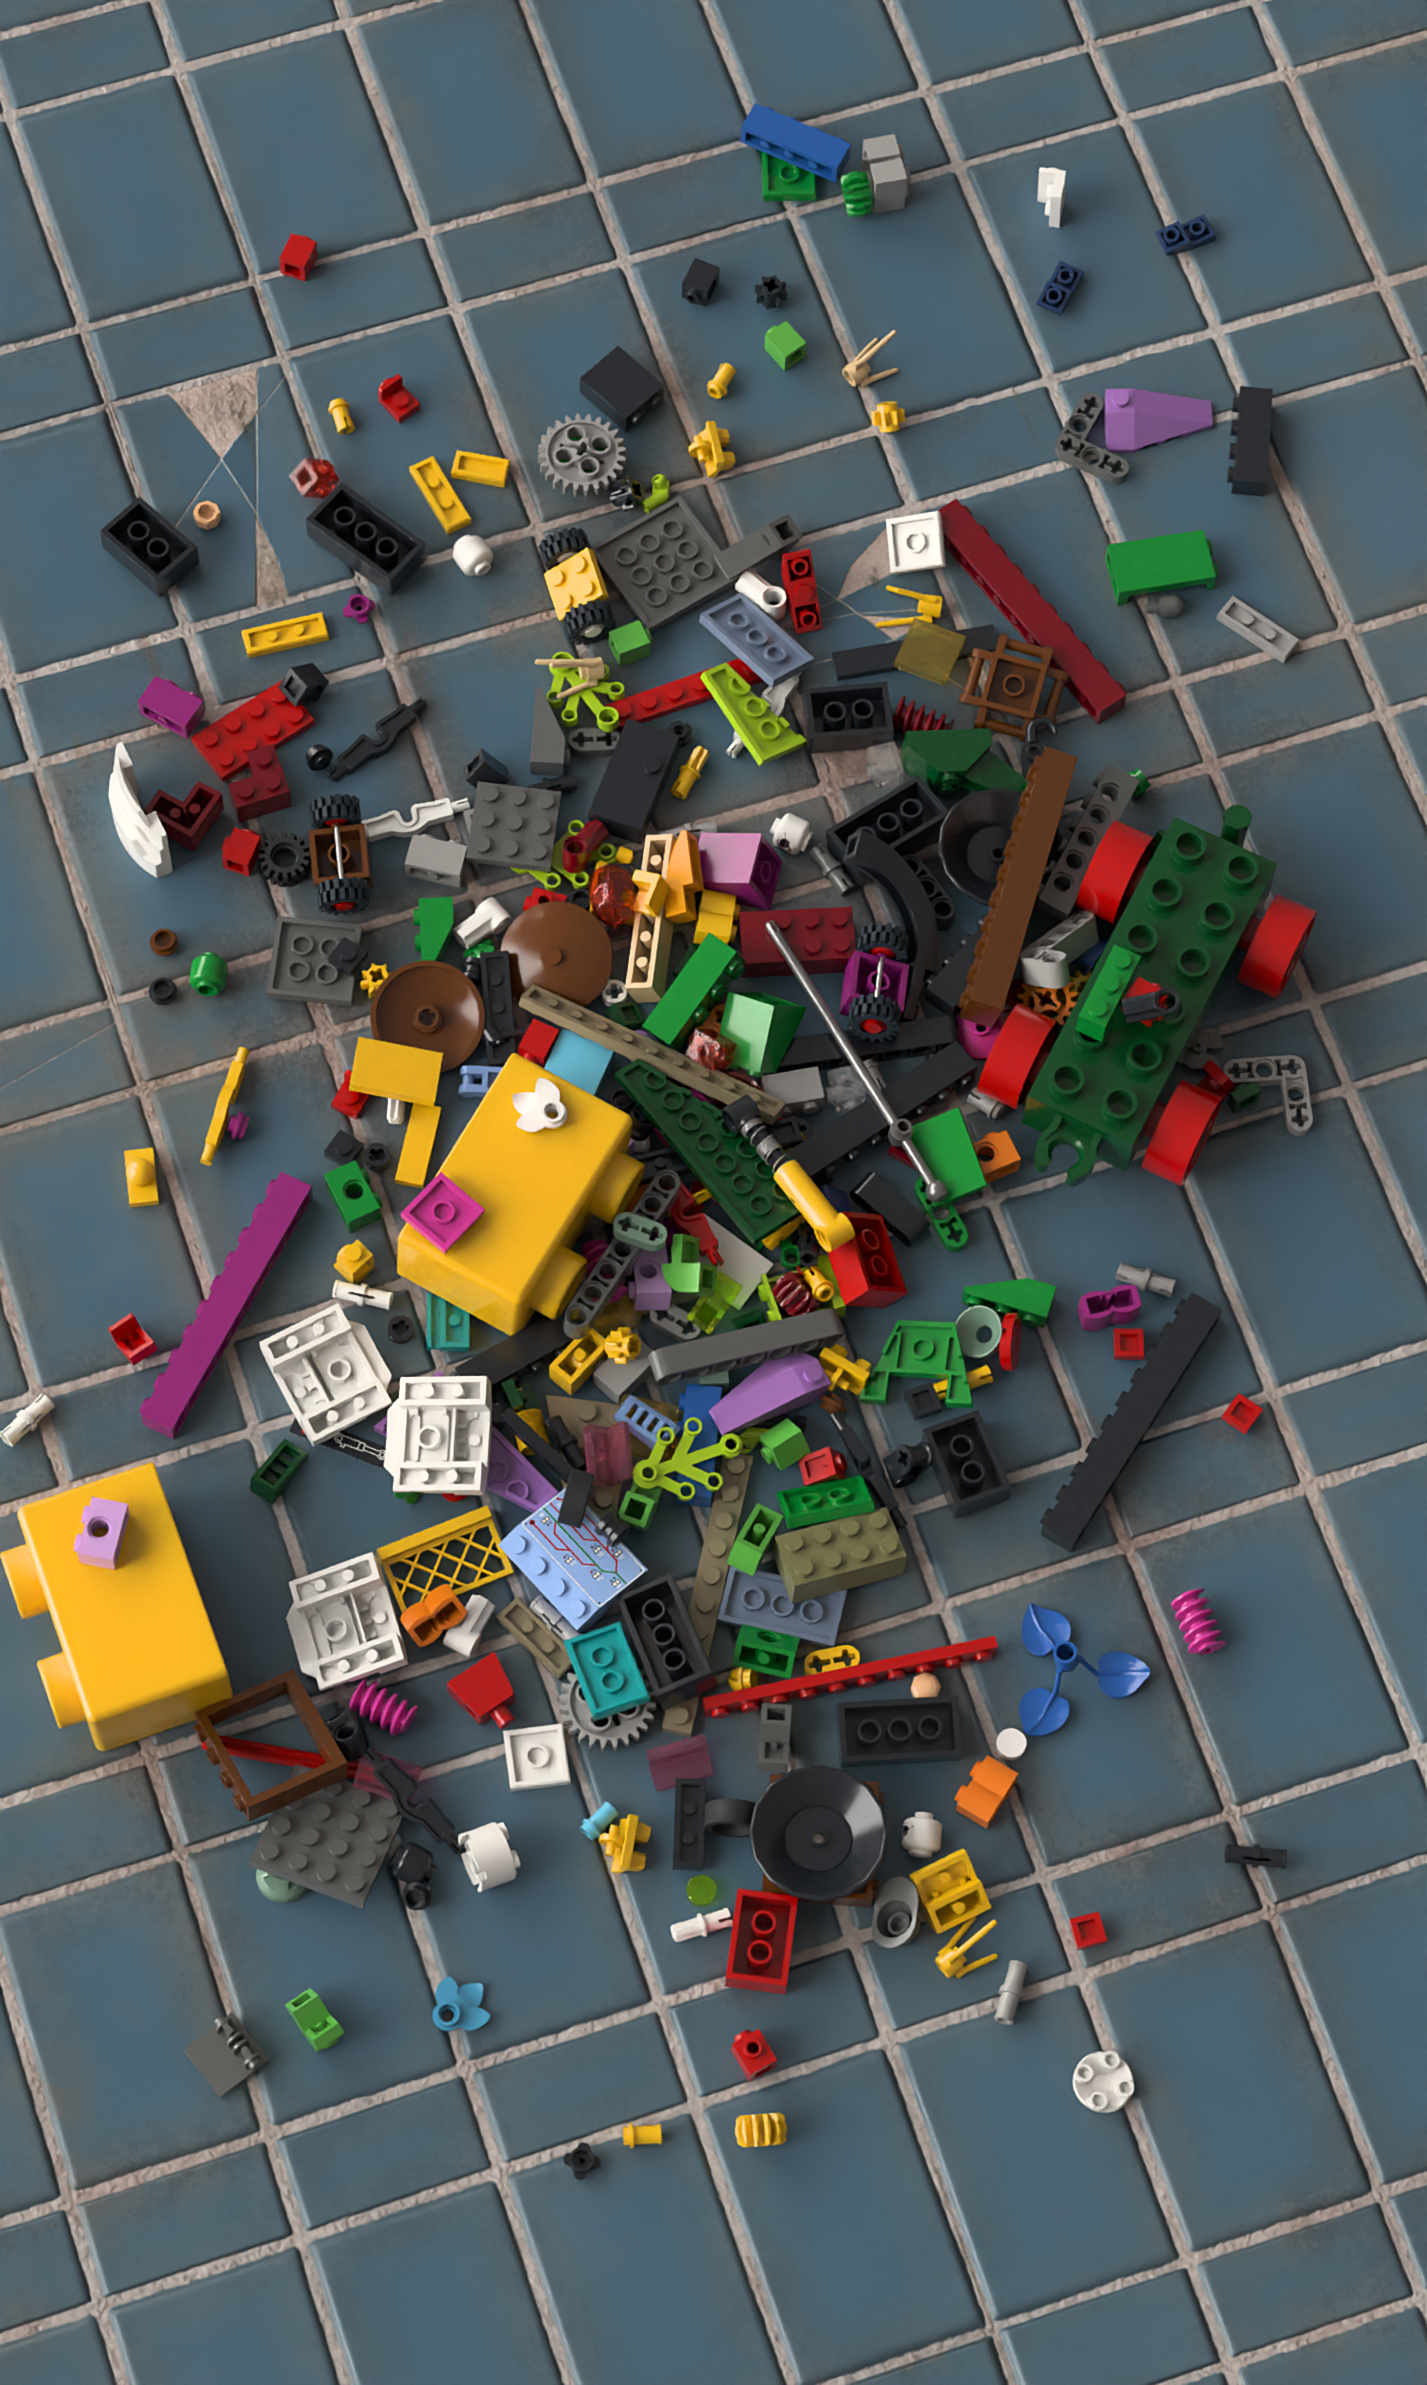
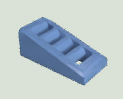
M632 1395L626 1398L613 1416L618 1423L652 1450L657 1442L656 1435L659 1429L669 1427L674 1431L675 1435L680 1430V1427L673 1421ZM633 1407L636 1410V1412L631 1417V1419H629L628 1417H626V1415ZM643 1415L645 1420L641 1425L637 1424V1420ZM650 1423H653L655 1426L652 1431L646 1430ZM664 1432L661 1440L669 1441L671 1439L670 1434Z

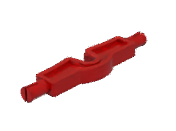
M680 1179L678 1198L670 1210L671 1219L676 1228L682 1233L700 1238V1256L707 1255L712 1265L718 1268V1264L719 1266L724 1264V1260L717 1251L719 1249L718 1240L703 1213L692 1216L684 1215L695 1207L696 1203L693 1195ZM661 1186L663 1190H672L670 1186Z

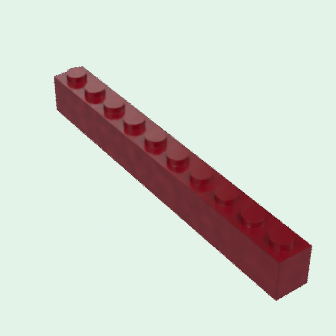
M957 499L939 509L938 511L942 517L945 549L1027 643L1044 648L1046 645L1054 647L1049 668L1070 674L1068 683H1064V686L1091 718L1099 725L1124 708L1126 691L1123 685L1118 681L1115 682L1109 675V671L1104 663L1098 662L1093 657L1089 646L1085 642H1080L1075 636L1071 625L1060 619L1055 607L1041 597L1037 586L1034 583H1029L1024 577L1021 568L1007 558L1004 548L1000 544L994 543L985 526L979 525L974 520L970 509L966 505L962 506Z

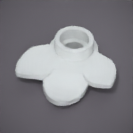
M539 1077L535 1093L523 1092L513 1094L514 1107L522 1115L516 1125L527 1132H537L545 1127L549 1129L561 1127L567 1119V1110L559 1102V1089L549 1080ZM555 1112L558 1116L555 1119H550L547 1114Z

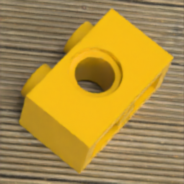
M593 1328L584 1338L574 1339L549 1365V1378L572 1396L594 1373L593 1369L601 1359L608 1358L604 1346L606 1339Z

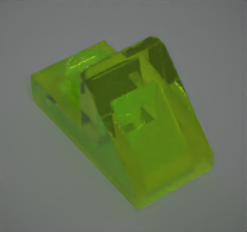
M719 1270L716 1274L715 1296H701L686 1318L710 1335L729 1312L730 1306L744 1286L722 1270Z

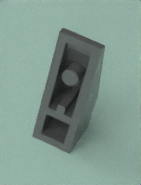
M536 687L530 774L564 776V766H570L571 749H565V737L542 688Z

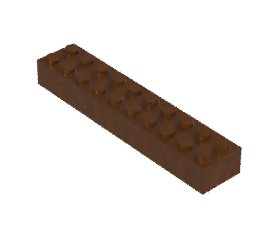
M1045 747L1042 755L1036 754L1033 765H1030L1026 776L1027 785L1025 790L1022 791L1018 803L1020 809L1018 815H1015L1011 826V831L1013 832L1010 840L1008 839L1003 853L1005 859L1003 865L1001 864L996 876V881L998 882L995 890L993 889L988 903L990 909L988 915H985L981 926L983 933L975 946L973 953L975 959L973 965H970L965 981L968 983L959 999L958 1007L962 1008L961 1019L992 1028L1003 1011L1078 757Z

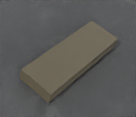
M516 1597L496 1616V1620L558 1681L573 1668L565 1649L564 1641L552 1630L550 1631L546 1627L547 1625L519 1597Z

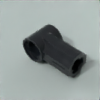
M1169 987L1159 989L1156 992L1121 999L1127 1025L1159 1017H1172L1181 1008V1000L1178 993ZM1166 995L1175 998V1004L1170 1009H1163L1159 1006L1161 998Z

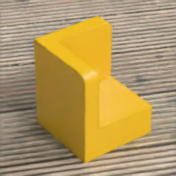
M635 870L632 881L639 888V892L632 909L636 913L658 917L670 887L660 874Z

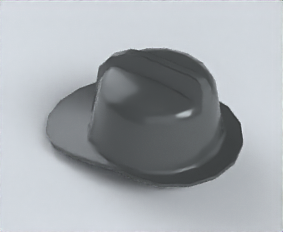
M900 1876L890 1878L882 1884L877 1892L872 1922V1936L881 1947H905L907 1943L911 1942L918 1935L920 1930L918 1891L915 1884L908 1878Z

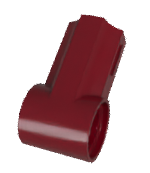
M596 819L588 821L575 836L564 840L562 861L564 870L569 873L578 874L587 868V860L609 838V831L602 822Z

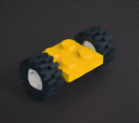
M571 527L570 530L563 528L562 532L554 531V535L548 534L546 539L541 540L539 550L545 568L548 570L544 573V577L558 619L564 623L571 643H576V645H580L582 642L584 645H588L591 641L597 643L598 639H606L605 635L609 636V631L616 629L617 624L610 604L604 601L609 596L594 551L591 550L586 532L581 528L576 530V527Z

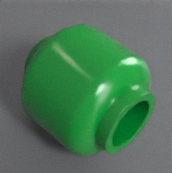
M212 952L196 957L191 964L189 981L192 988L198 994L206 997L215 996L224 990L228 975L227 962Z

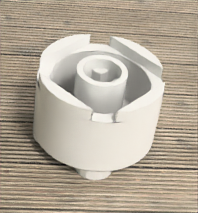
M492 1822L458 1836L459 1846L465 1844L466 1852L461 1854L465 1869L473 1885L480 1884L477 1889L479 1892L514 1880L517 1875L516 1868L520 1867L516 1851H510L506 1841L509 1839V1834L503 1822L499 1824Z

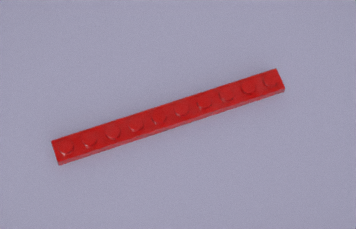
M996 1637L981 1638L704 1697L705 1718L712 1716L713 1719H721L729 1716L730 1712L742 1710L743 1713L756 1711L762 1703L787 1704L790 1699L799 1697L801 1700H810L817 1697L818 1693L827 1691L830 1694H838L846 1691L847 1687L859 1685L860 1688H866L875 1685L876 1681L888 1679L889 1682L899 1681L905 1678V1675L916 1672L917 1675L922 1673L930 1674L934 1672L935 1668L946 1666V1669H955L961 1667L963 1662L975 1660V1663L987 1662L993 1658L992 1656H996L998 1649Z

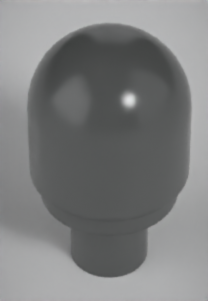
M1176 595L1161 596L1156 599V602L1145 603L1146 614L1157 613L1158 617L1162 618L1176 617L1184 609L1183 600Z

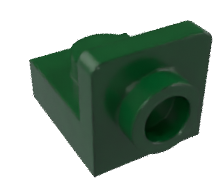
M513 1379L501 1383L504 1401L507 1407H510L515 1413L525 1409L540 1408L529 1383L518 1387L515 1386Z

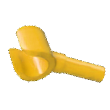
M620 847L616 855V862L632 864L634 859L632 851Z

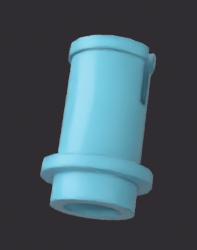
M604 1802L588 1820L584 1819L582 1821L583 1825L580 1829L587 1838L594 1840L600 1837L601 1832L619 1814L611 1804Z

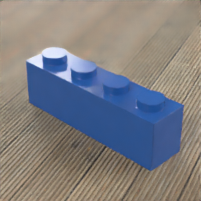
M755 103L741 126L740 142L835 183L850 159L851 144L844 139L826 134L817 127L805 125L794 117H787L777 113L768 106H761Z
M687 1384L686 1394L680 1393L679 1411H684L683 1421H677L680 1430L676 1434V1438H682L684 1424L687 1419L695 1417L702 1422V1430L699 1435L695 1436L687 1454L717 1444L718 1427L709 1411L721 1400L722 1387ZM691 1422L688 1424V1429L695 1432L698 1430V1425ZM715 1458L692 1466L704 1472L712 1473L714 1472ZM678 1473V1477L672 1476V1480L680 1484L689 1482L695 1487V1494L691 1500L682 1501L676 1495L675 1504L711 1507L712 1492L707 1490L705 1485ZM713 1477L708 1479V1483L712 1487ZM688 1487L680 1489L683 1496L691 1495V1490Z

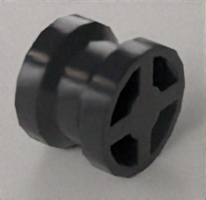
M463 958L461 960L462 972L473 982L477 989H482L480 958Z
M636 1105L629 1114L632 1118L630 1138L635 1141H645L650 1135V1130L655 1126Z
M613 1510L598 1523L595 1532L599 1536H604L607 1539V1544L614 1548L627 1537L632 1526L628 1522H623L620 1519V1514Z

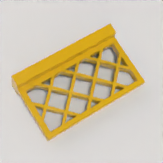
M488 1505L377 1549V1557L380 1564H382L401 1614L408 1609L402 1598L406 1587L423 1593L419 1601L423 1602L425 1596L430 1593L428 1589L434 1576L450 1582L449 1586L451 1588L453 1584L460 1586V1588L453 1590L458 1596L514 1573L507 1554L498 1546L501 1540L491 1518L492 1515ZM488 1527L492 1536L488 1548L472 1542L476 1531ZM471 1534L469 1540L462 1538L463 1536ZM458 1540L467 1544L461 1559L444 1553L449 1542ZM494 1543L498 1552L491 1550ZM444 1544L441 1551L435 1549L436 1547ZM470 1546L486 1552L480 1567L464 1561ZM430 1551L439 1555L433 1570L417 1564L421 1553ZM489 1554L500 1558L505 1570L494 1574L483 1569ZM416 1555L414 1562L407 1560ZM442 1557L459 1563L453 1578L436 1572ZM403 1562L412 1566L406 1581L394 1577L390 1565ZM462 1565L478 1571L474 1582L464 1584L456 1580ZM415 1568L431 1574L425 1589L408 1583ZM481 1573L487 1575V1577L478 1580ZM396 1583L403 1585L401 1592Z

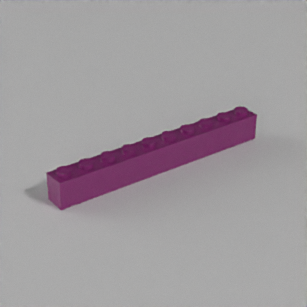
M280 1172L276 1180L272 1179L266 1189L267 1196L264 1202L256 1205L252 1214L253 1221L249 1228L244 1227L238 1238V1247L235 1252L230 1251L224 1262L226 1268L221 1276L217 1275L214 1278L210 1287L211 1294L207 1300L203 1299L200 1302L196 1311V1315H198L193 1324L189 1323L185 1328L181 1346L179 1349L174 1348L168 1359V1364L170 1365L166 1372H161L154 1383L155 1391L151 1398H145L139 1412L141 1413L143 1425L173 1440L313 1198L312 1186L283 1172Z

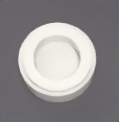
M1009 1728L1003 1730L998 1735L996 1750L1002 1758L1016 1760L1024 1754L1026 1738L1021 1731Z

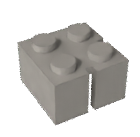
M895 134L864 139L861 171L867 174L874 207L872 210L873 214L904 208L905 197H909L907 182H910V172L908 166H904L902 162L904 160L902 144H897Z

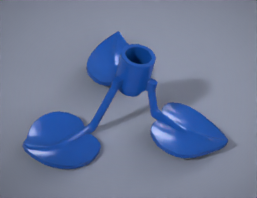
M1030 1603L1022 1623L1023 1643L1026 1649L1037 1657H1044L1053 1650L1057 1669L1052 1694L1045 1688H1034L1022 1697L1019 1705V1715L1024 1733L1029 1736H1045L1059 1730L1066 1723L1070 1713V1705L1066 1699L1057 1697L1059 1693L1062 1673L1073 1671L1078 1663H1081L1093 1675L1100 1676L1098 1680L1100 1690L1108 1697L1116 1699L1126 1698L1135 1693L1150 1676V1669L1144 1662L1130 1654L1112 1651L1099 1658V1670H1096L1084 1659L1083 1655H1078L1076 1646L1069 1641L1071 1627L1068 1620L1056 1611Z

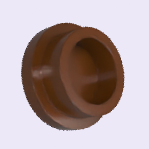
M159 929L150 938V947L156 955L169 956L178 948V937L169 929Z
M830 1393L828 1397L822 1395L820 1398L822 1403L819 1407L832 1415L840 1410L841 1415L842 1413L846 1414L848 1410L844 1407L846 1401Z

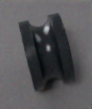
M374 1143L365 1150V1164L369 1170L381 1172L388 1168L391 1158L389 1149L384 1144ZM382 1153L383 1161L375 1160L373 1162L372 1154L378 1156Z
M406 1316L393 1317L388 1324L389 1339L397 1344H404L412 1339L414 1332L412 1321ZM399 1324H404L405 1330L409 1329V1332H403L402 1336L396 1335L397 1331L392 1329L398 1328Z

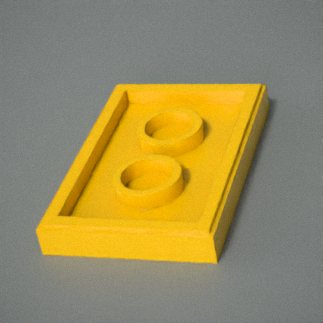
M358 1037L349 1090L434 1107L443 1053Z

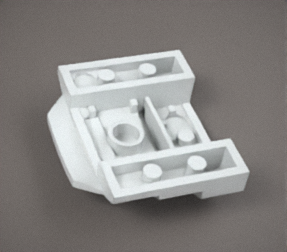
M120 742L116 745L114 771L111 774L109 785V799L114 824L119 838L130 856L144 870L159 878L173 872L167 834L156 811L147 815L142 811L139 804L140 800L134 767L123 743Z
M338 1303L259 1342L260 1349L280 1390L313 1447L392 1404L386 1392L392 1378L389 1369L379 1354L366 1327L347 1320Z
M487 1376L400 1377L399 1398L387 1410V1440L384 1467L394 1477V1492L484 1495L489 1472L492 1437L491 1381Z
M373 1552L289 1582L294 1603L288 1612L286 1620L294 1642L301 1672L317 1679L320 1691L347 1681L352 1682L377 1672L382 1674L408 1664L404 1640L394 1605L379 1562Z

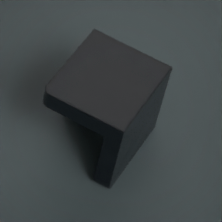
M482 748L463 767L466 781L476 789L478 781L503 785L509 781L506 766Z

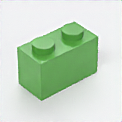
M757 1503L734 1542L727 1564L754 1576L772 1545L784 1516Z

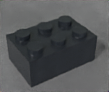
M140 496L100 530L102 547L159 598L199 564L197 547Z
M887 682L804 689L803 709L809 754L892 747L894 728Z
M978 1410L923 1429L921 1441L928 1442L933 1448L934 1462L932 1468L954 1519L1009 1500L1011 1485Z

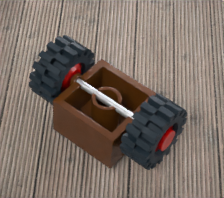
M329 794L325 798L322 796L317 797V800L313 799L309 803L311 827L314 830L308 832L313 884L318 894L319 910L322 913H333L334 915H339V913L347 915L348 912L357 913V910L363 911L370 905L368 888L374 887L370 838L365 824H361L359 798H356L354 795L349 797V794H344L343 796H340V794L331 796Z

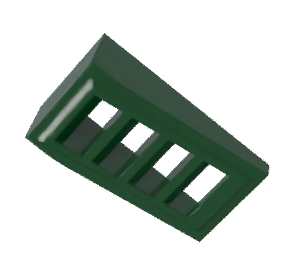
M284 1439L252 1476L250 1490L269 1503L274 1504L306 1461L309 1453ZM286 1453L296 1460L292 1462L282 1455ZM278 1462L279 1464L283 1465L288 1469L284 1470L283 1468L276 1465V1463ZM270 1472L273 1473L274 1475L278 1476L280 1479H279V1480L276 1479L275 1477L271 1476L269 1473H270Z

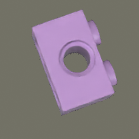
M666 1246L655 1252L643 1250L627 1274L631 1278V1281L627 1284L628 1299H633L634 1311L669 1310L672 1291L665 1281L662 1272V1263H668Z
M92 1497L90 1506L85 1505L81 1523L85 1524L83 1533L77 1534L74 1544V1552H77L80 1563L116 1569L130 1516L128 1504ZM99 1528L108 1530L104 1537H95L93 1535L95 1530Z

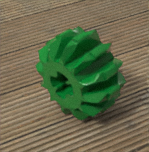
M853 171L843 175L841 178V188L847 214L850 217H862L872 213L874 207L867 174L864 171Z

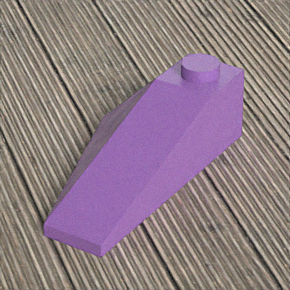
M1106 389L1103 403L1106 450L1111 453L1140 451L1142 447L1153 443L1159 445L1165 443L1166 439L1179 435L1184 437L1213 427L1211 401L1139 389Z
M806 1353L766 1361L712 1407L709 1413L721 1435L724 1436L821 1400L820 1398L825 1394L831 1382L819 1361Z

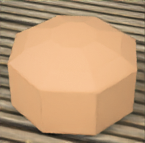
M204 501L197 504L193 511V516L198 527L208 530L217 527L221 519V512L216 503Z
M922 1673L914 1677L910 1692L914 1698L938 1697L941 1685L936 1676Z

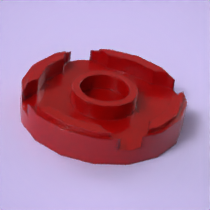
M1007 1312L1002 1322V1329L1007 1330H1004L1003 1336L1000 1339L999 1359L1004 1371H1015L1020 1352L1021 1320L1018 1313Z

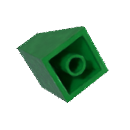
M728 991L714 1058L724 1061L725 1067L732 1069H741L743 1067L747 1069V1074L757 1077H763L764 1073H776L804 1016L806 1006L763 992Z

